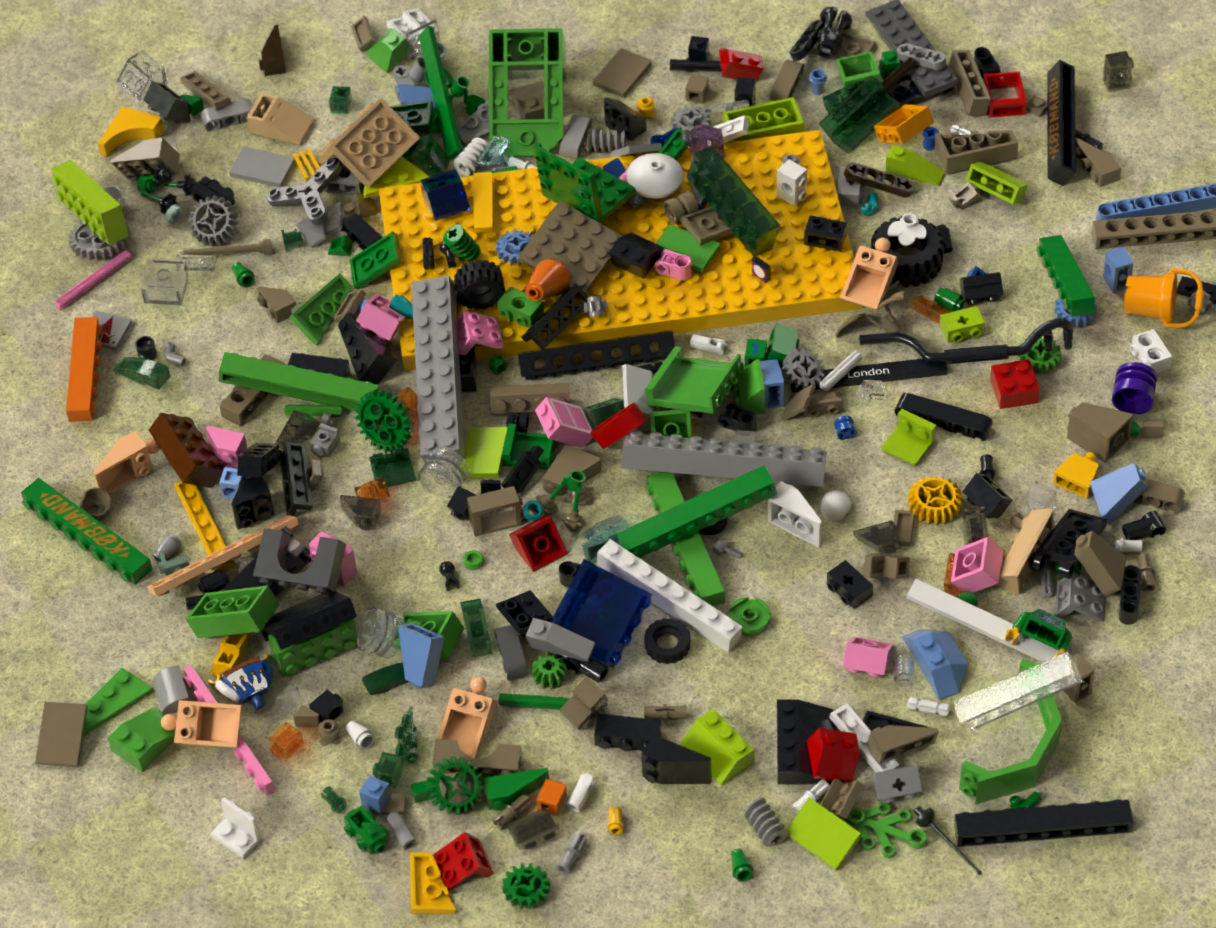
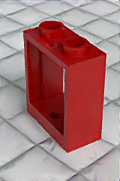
M1020 71L983 75V82L991 98L988 107L989 118L1026 115L1027 101ZM1015 87L1017 98L992 100L990 89Z

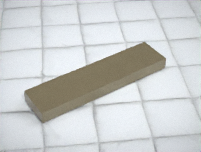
M194 71L180 78L184 86L198 97H201L203 101L215 110L231 104L229 96L198 72Z

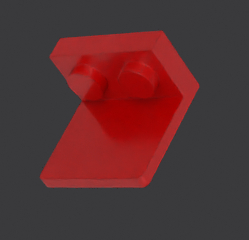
M463 832L433 854L441 873L443 884L448 891L455 888L474 873L485 878L494 874L480 840L466 832Z

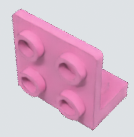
M465 310L457 318L459 354L466 356L475 343L498 349L503 348L504 345L497 318Z

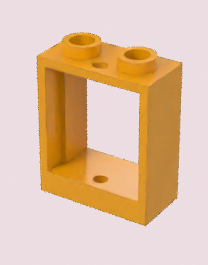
M905 104L874 125V129L880 142L903 145L932 125L934 120L928 106Z

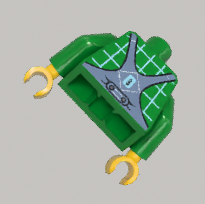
M1041 609L1021 613L1012 626L1013 629H1008L1004 641L1006 642L1008 638H1012V646L1017 643L1019 633L1021 632L1058 650L1051 661L1052 664L1056 660H1059L1062 664L1063 660L1067 658L1065 653L1068 652L1072 640V634L1066 628V621Z

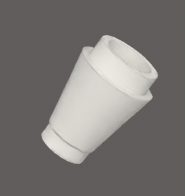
M350 721L346 725V730L358 748L367 749L372 746L374 736L371 730L356 721Z

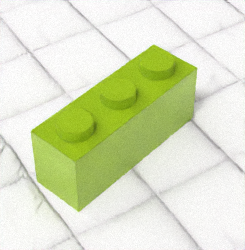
M981 161L971 164L965 179L966 182L1011 204H1016L1023 200L1029 185Z

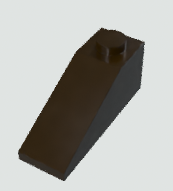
M278 24L274 25L261 51L262 59L259 60L260 71L264 70L265 76L286 73Z

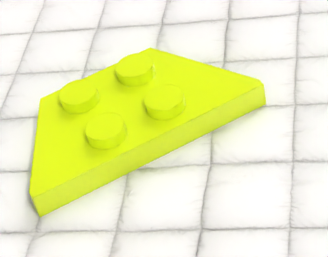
M401 156L369 188L364 185L363 197L365 199L378 196V188L429 182L430 178Z

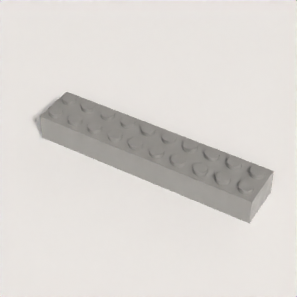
M449 275L411 282L420 456L426 465L464 460L465 443L455 285Z
M631 431L626 435L623 444L622 468L735 479L765 465L775 483L782 481L786 484L823 487L827 451H823L821 448H811L809 450L803 449L800 446L788 448L782 447L780 444L767 446L759 442L746 444L739 440L724 442L718 438L703 440L698 436L682 438L681 435L676 434L662 436L661 433L642 434L641 431Z

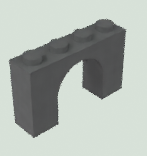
M264 528L253 576L260 580L259 583L272 585L273 582L278 583V586L290 588V585L297 586V589L309 591V588L321 594H327L328 591H336L346 549L345 543L339 539L320 537L312 565L302 573L291 574L286 567V554L291 536L284 531Z

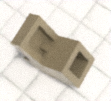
M871 553V555L865 556L863 576H883L893 579L908 578L910 557Z

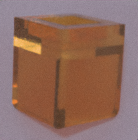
M383 477L354 488L360 506H365L390 496Z

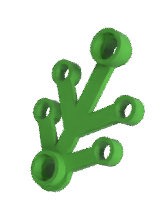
M880 803L877 807L866 811L860 808H852L847 819H845L848 825L862 834L860 838L862 840V848L865 851H871L875 847V840L869 837L865 827L872 829L882 846V854L886 858L894 857L896 851L895 847L890 844L886 834L907 841L911 847L916 849L922 848L926 844V834L924 831L914 829L909 833L891 826L897 823H909L911 813L908 810H901L898 814L886 817L890 814L891 809L888 803ZM885 807L888 810L883 812L880 809ZM878 815L886 817L878 821L870 819ZM907 815L908 818L903 819L900 816ZM856 817V818H859L860 820L855 821V820H852V819ZM920 839L921 842H915L913 840ZM871 842L872 845L866 846L864 843ZM891 849L893 852L886 853L885 850Z

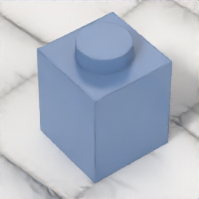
M369 776L359 792L362 807L379 814L382 813L391 799L389 783Z

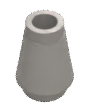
M169 533L168 536H164L152 556L161 562L159 554L163 553L165 559L169 558L180 549L182 542L174 534Z

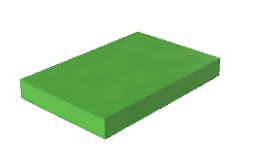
M670 224L656 242V244L664 247V250L667 249L689 256L692 269L701 273L705 271L720 249V243L713 240L699 245L688 231Z

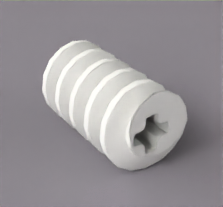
M474 138L459 156L455 158V169L465 176L475 173L480 164H483L488 155H491L493 152L491 145L481 138Z

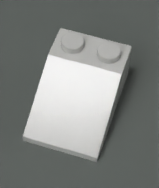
M781 481L776 487L778 494L768 499V522L819 548L821 546L822 521L799 490Z

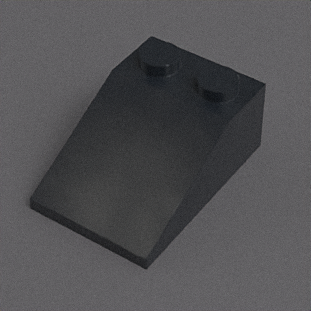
M654 734L641 753L642 776L648 782H657L659 784H710L712 781L710 757Z

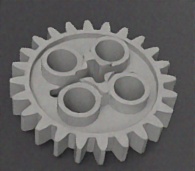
M81 220L80 225H74L75 229H71V234L69 235V244L72 252H75L76 256L81 255L82 259L87 256L88 260L92 259V257H95V260H98L99 257L105 259L106 255L113 257L112 253L119 254V249H125L124 245L129 244L128 240L130 239L129 235L120 241L108 245L104 240H100L98 235L92 232L87 224L84 225ZM125 222V223H126V227H127L128 234H130L129 227L127 226V222Z

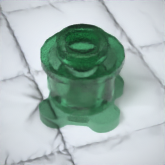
M284 229L281 230L286 252L289 251V247H300V243H303L302 234L297 232L296 229L287 233L284 232Z

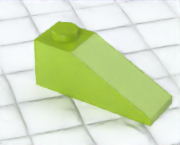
M892 145L886 156V172L936 186H939L945 174L944 171L908 148Z

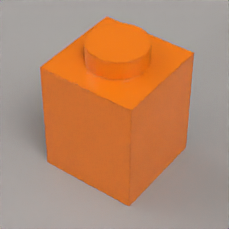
M546 779L537 798L538 811L558 816L567 797L566 785L556 780Z

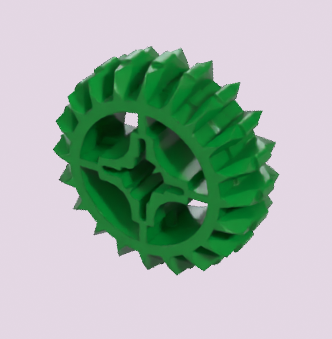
M451 756L450 763L447 758L442 759L443 765L437 762L435 764L437 770L430 769L429 771L434 777H427L426 779L428 782H432V785L426 786V789H432L433 793L428 795V798H436L432 802L433 806L441 803L439 811H443L447 807L446 814H451L454 809L455 815H459L460 808L463 813H467V805L471 809L475 808L472 800L475 802H480L481 800L476 794L484 793V790L478 789V786L484 785V781L478 782L477 779L482 777V773L475 774L478 766L470 768L472 761L467 760L464 764V757H459L457 761L455 756ZM449 768L461 769L454 778L443 774ZM466 774L468 775L471 783L470 791L464 783ZM440 780L446 787L445 797L440 792ZM450 781H457V786L459 787V789H454L453 791L454 786L451 784ZM457 793L467 797L458 804L450 802L451 798H454Z

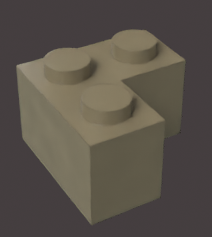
M587 676L572 691L574 695L559 710L578 730L582 727L586 729L592 723V717L597 712L600 714L608 705L606 703L608 701L606 694Z

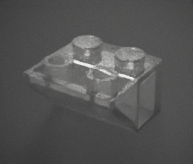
M143 50L128 58L117 79V83L138 101L144 98L152 81L167 84L165 68Z

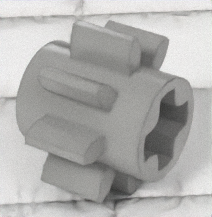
M1196 292L1188 300V305L1192 306L1189 311L1194 314L1196 311ZM1204 292L1203 310L1200 311V314H1206L1212 306V301L1209 300L1211 295Z
M602 296L587 297L588 302L584 303V311L589 312V317L603 316V310H607V301H602Z

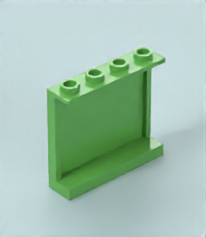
M675 346L645 388L647 405L714 414L717 408L721 406L725 396L728 395L731 387L736 383L739 375L743 373L744 364L741 362V354H737L732 363L684 358L682 347Z

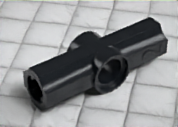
M547 652L550 656L554 655V653ZM556 654L558 658H563L568 670H574L575 674L582 673L598 683L603 681L609 671L607 665L593 657H590L589 662Z

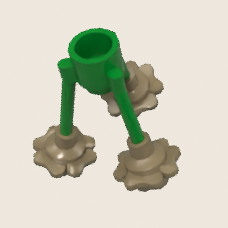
M578 470L571 471L569 476L564 475L563 481L552 494L536 496V501L542 505L543 513L547 515L556 513L555 496L567 484L569 489L567 491V500L574 505L571 513L564 514V517L561 518L567 529L577 530L586 522L583 516L578 515V505L585 506L586 502L590 501V491L583 486L585 481L584 473Z

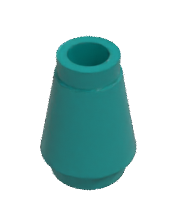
M395 295L389 308L413 319V304L403 295Z
M528 501L523 507L525 519L528 521L539 519L543 514L542 505L537 501Z

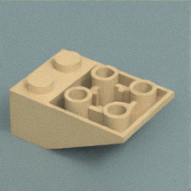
M266 93L260 94L247 116L249 133L300 145L314 121L313 117L282 98Z

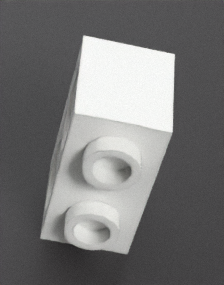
M1154 329L1133 336L1130 350L1133 356L1138 357L1139 363L1150 366L1156 373L1171 368L1172 355Z

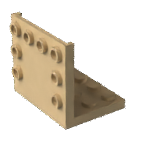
M382 98L375 104L371 102L356 119V122L350 124L341 136L333 138L318 155L320 158L317 163L320 166L335 154L369 188L420 139Z

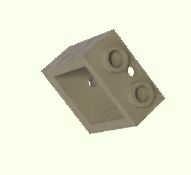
M514 486L467 498L469 520L475 537L522 525L521 518L524 517L520 505H523L521 494L516 493ZM513 507V510L482 518L480 516L483 513Z

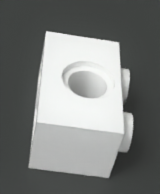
M787 160L777 170V197L796 206L807 196V169L791 160Z

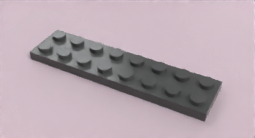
M899 0L890 1L865 12L866 17L890 51H897L898 46L906 43L936 51ZM925 55L918 56L917 58H923ZM947 64L940 70L916 65L907 73L925 98L959 85L958 79Z

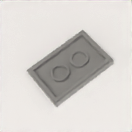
M243 147L229 174L231 177L282 187L295 163V159Z

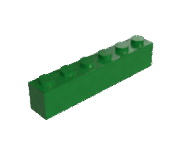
M1062 235L1039 238L1037 255L1039 258L1041 257L1043 267L1047 268L1048 277L1052 278L1053 286L1058 290L1059 298L1063 299L1065 310L1069 311L1071 317L1093 314L1095 297Z

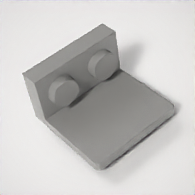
M1074 572L1070 579L1062 578L1057 582L1056 617L1064 618L1075 610L1098 622L1104 620L1105 596L1095 582Z

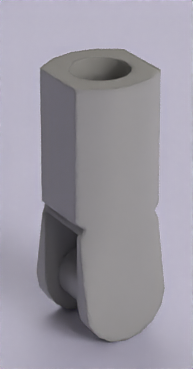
M397 812L390 813L387 817L390 828L404 850L417 844L416 840L401 816Z

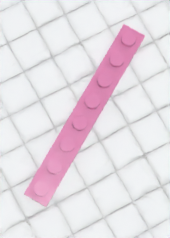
M192 665L184 667V683L188 689L192 687L196 701L217 703ZM239 734L238 748L233 750L235 757L238 761L242 760L245 765L243 766L248 776L253 775L255 778L254 783L259 791L263 790L267 796L274 793L272 780Z

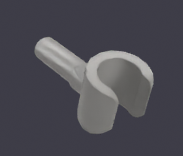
M722 540L717 541L713 545L712 552L718 556L723 552L740 558L742 555L728 548Z

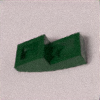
M402 662L383 667L362 677V682L370 695L385 693L390 690L391 686L409 682L405 680Z

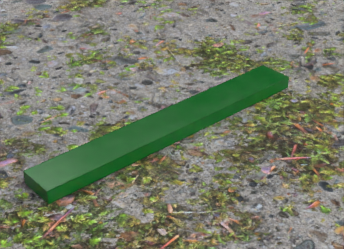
M427 26L419 34V40L447 159L453 160L462 151V146L434 28Z

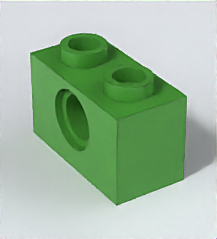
M511 286L498 300L499 315L527 328H530L544 314L543 301H532L526 296V293Z

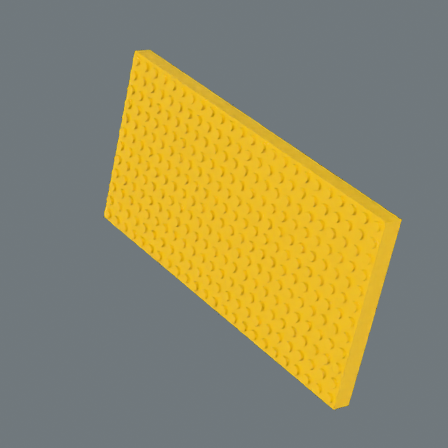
M821 130L724 142V147L721 148L723 154L720 153V147H723L721 144H711V147H707V145L687 147L677 160L683 170V182L675 193L664 198H651L638 208H634L628 202H625L602 225L621 236L634 233L655 244L669 224L688 231L681 222L672 224L665 214L663 203L671 198H677L678 195L687 191L692 193L691 178L688 177L690 167L694 166L696 159L709 162V156L712 157L713 155L712 163L718 164V179L705 208L730 200L749 223V229L715 240L720 243V249L705 271L701 273L692 269V276L687 280H679L667 275H661L656 272L654 266L646 278L643 279L613 265L610 260L586 293L588 297L602 296V301H607V310H603L604 315L589 317V312H585L583 309L546 348L672 330L673 334L863 309L861 305L840 299L854 262L848 233L841 252L804 245V231L810 215L844 222ZM658 152L596 159L593 162L603 170L605 164L618 158L627 170L636 158ZM788 154L796 155L800 159V164L798 165L807 169V196L796 206L777 197V170L783 165L782 158ZM537 167L492 173L493 232L474 233L473 176L378 188L385 236L392 231L397 234L402 261L390 269L393 296L397 294L399 296L403 295L412 303L411 282L448 275L451 280H454V275L457 274L456 271L461 269L462 265H467L468 262H471L460 261L454 254L456 267L448 268L446 256L439 249L445 232L455 224H460L480 246V255L472 262L476 260H488L489 263L494 262L502 271L505 292L511 286L525 293V288L534 269L523 263L520 266L517 263L510 266L509 261L503 263V259L498 258L496 246L497 240H500L501 235L506 236L507 231L513 233L514 229H516L517 233L524 230V234L530 232L531 237L534 236L557 205L556 202L542 195ZM425 237L433 239L434 268L432 270L424 268L422 240ZM756 257H759L771 266V280L767 283L752 273V260ZM577 294L574 296V304L581 305L584 302ZM561 295L541 300L543 301L544 313ZM459 301L456 303L457 318L465 310L491 316L498 320L504 345L503 348L498 349L475 343L477 361L493 359L496 356H501L502 358L518 356L517 353L540 349L532 339L525 342L521 338L529 328L499 315L497 303L493 307L474 310V308L468 309L467 306H462ZM563 307L562 315L570 317V308ZM404 316L405 318L398 329L404 371L415 370L414 322L412 318ZM551 319V329H558V320ZM540 331L537 334L543 343L547 340V332Z

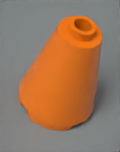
M549 259L538 263L525 288L526 296L532 301H540L563 294L570 285V274L566 266L558 260Z

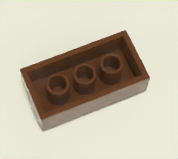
M160 413L148 431L182 483L208 488L214 487L222 476L224 468L220 464V460L212 452L211 446L204 440L203 434L194 425V421L187 416L181 417L174 414Z

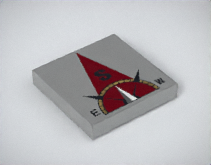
M96 311L93 317H98L99 324L103 325V336L99 338L102 342V347L117 351L132 324V320Z

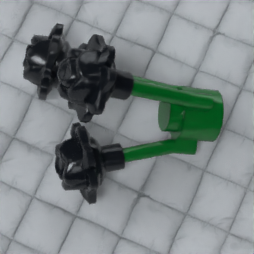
M158 164L157 168L154 169V175L140 176L137 181V189L141 192V196L157 201L161 207L160 212L165 215L172 205H177L176 196L169 193L167 196L159 198L150 194L152 191H155L156 186L182 188L185 195L189 196L192 194V187L197 182L190 174L185 175L183 181L171 182L172 171L167 165Z

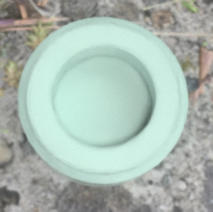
M176 204L172 205L165 214V220L171 224L175 223L182 216V208Z

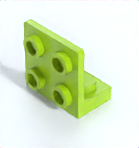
M901 409L897 416V427L881 446V450L916 466L936 439V425Z

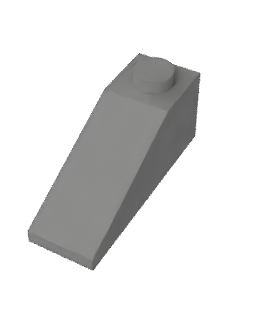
M533 618L526 634L531 648L589 662L596 645L595 642L563 627Z

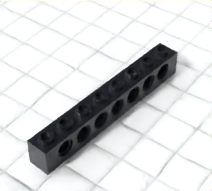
M668 330L546 348L544 350L519 352L517 355L521 377H525V380L537 379V375L544 374L545 377L556 376V372L564 371V374L576 373L575 369L583 368V371L595 370V366H602L603 369L612 368L615 363L632 365L635 360H641V363L652 362V358L660 357V360H666L675 347L673 331ZM652 342L659 343L660 347L657 352L650 351L649 347ZM633 345L640 346L639 354H631L630 349ZM620 348L621 355L618 358H613L611 356L612 349ZM596 350L602 353V357L598 361L592 359V353ZM576 353H580L583 356V360L578 364L572 360L573 355ZM556 356L563 357L564 361L561 366H554L553 359ZM542 359L544 361L543 368L535 369V360Z

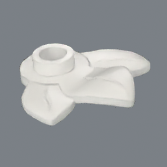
M907 213L902 216L900 221L893 222L889 226L888 236H898L900 244L907 247L912 245L916 238L924 239L926 237V228L919 224V220L914 214Z

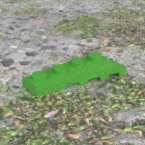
M339 273L289 318L316 345L351 291L352 285Z
M121 668L85 703L88 708L83 736L104 724V721L110 717H115L121 713V710L129 705L132 706L137 703L143 696L154 692L153 687L124 668Z

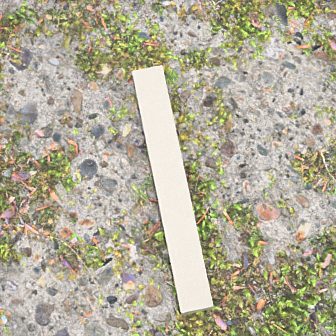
M918 579L914 580L907 594V599L1045 664L1060 669L1061 662L1059 660H1056L1054 664L1051 663L1058 650L1021 632L1019 633L1017 643L1012 646V638H1008L1006 642L1004 639L1007 630L1013 629L1012 626L1014 624Z

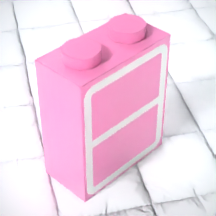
M546 397L535 409L548 439L582 448L593 438L590 434L592 428L581 406Z

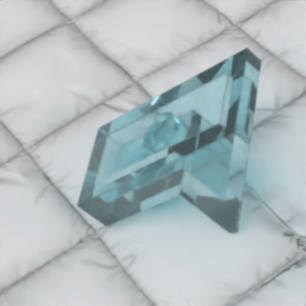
M494 136L476 164L484 167H508L503 155L511 144L509 138Z

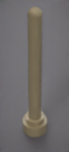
M265 239L263 242H259V244L183 250L181 256L187 258L257 251L267 255L272 254L271 239Z

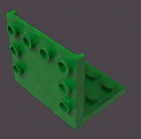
M539 142L533 146L542 195L556 203L562 201L600 224L636 193L634 186L580 157L571 164L542 148Z

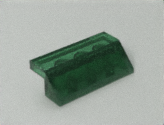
M870 75L829 113L819 125L835 145L849 154L875 130L874 126L895 112L900 105L899 102L886 94L884 84Z

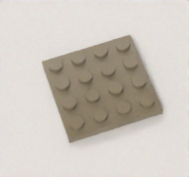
M559 201L518 256V261L535 269L538 263L545 259L558 260L569 271L570 285L568 288L576 283L586 294L611 260L609 251L617 239L622 236L566 203Z

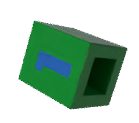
M748 339L745 351V367L757 359L765 361L767 340Z

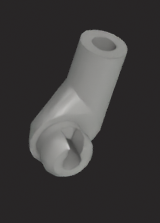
M166 343L164 348L165 359L170 363L183 366L186 358L177 355L174 343Z

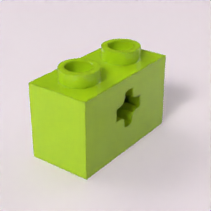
M974 306L940 315L939 327L947 343H958L963 339L978 338L984 335L985 322L978 307Z

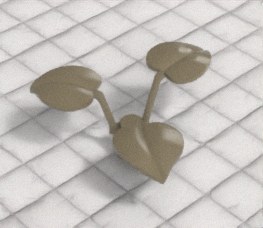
M898 280L890 284L887 292L899 289L900 281ZM905 290L895 293L887 300H885L884 296L882 303L877 307V310L884 306L887 315L880 319L881 324L866 313H860L846 320L838 328L835 337H838L845 326L862 318L868 319L880 330L883 328L886 333L899 331L902 327L895 317L892 316L889 304L896 300L905 299Z

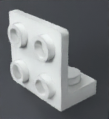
M224 797L221 800L225 819L210 834L212 838L244 859L261 841L256 823L257 819L251 812L243 811L235 801H229Z

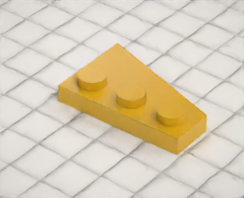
M410 852L411 914L455 913V906L451 903L449 892L443 884L441 873L432 853Z

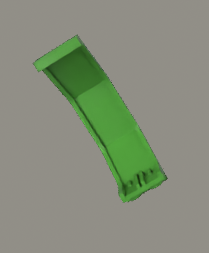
M1023 659L1019 666L1017 688L1035 696L1046 731L1033 755L1027 761L995 771H989L964 761L961 766L959 790L967 796H975V805L1034 788L1059 743L1062 718L1044 669L1040 665Z

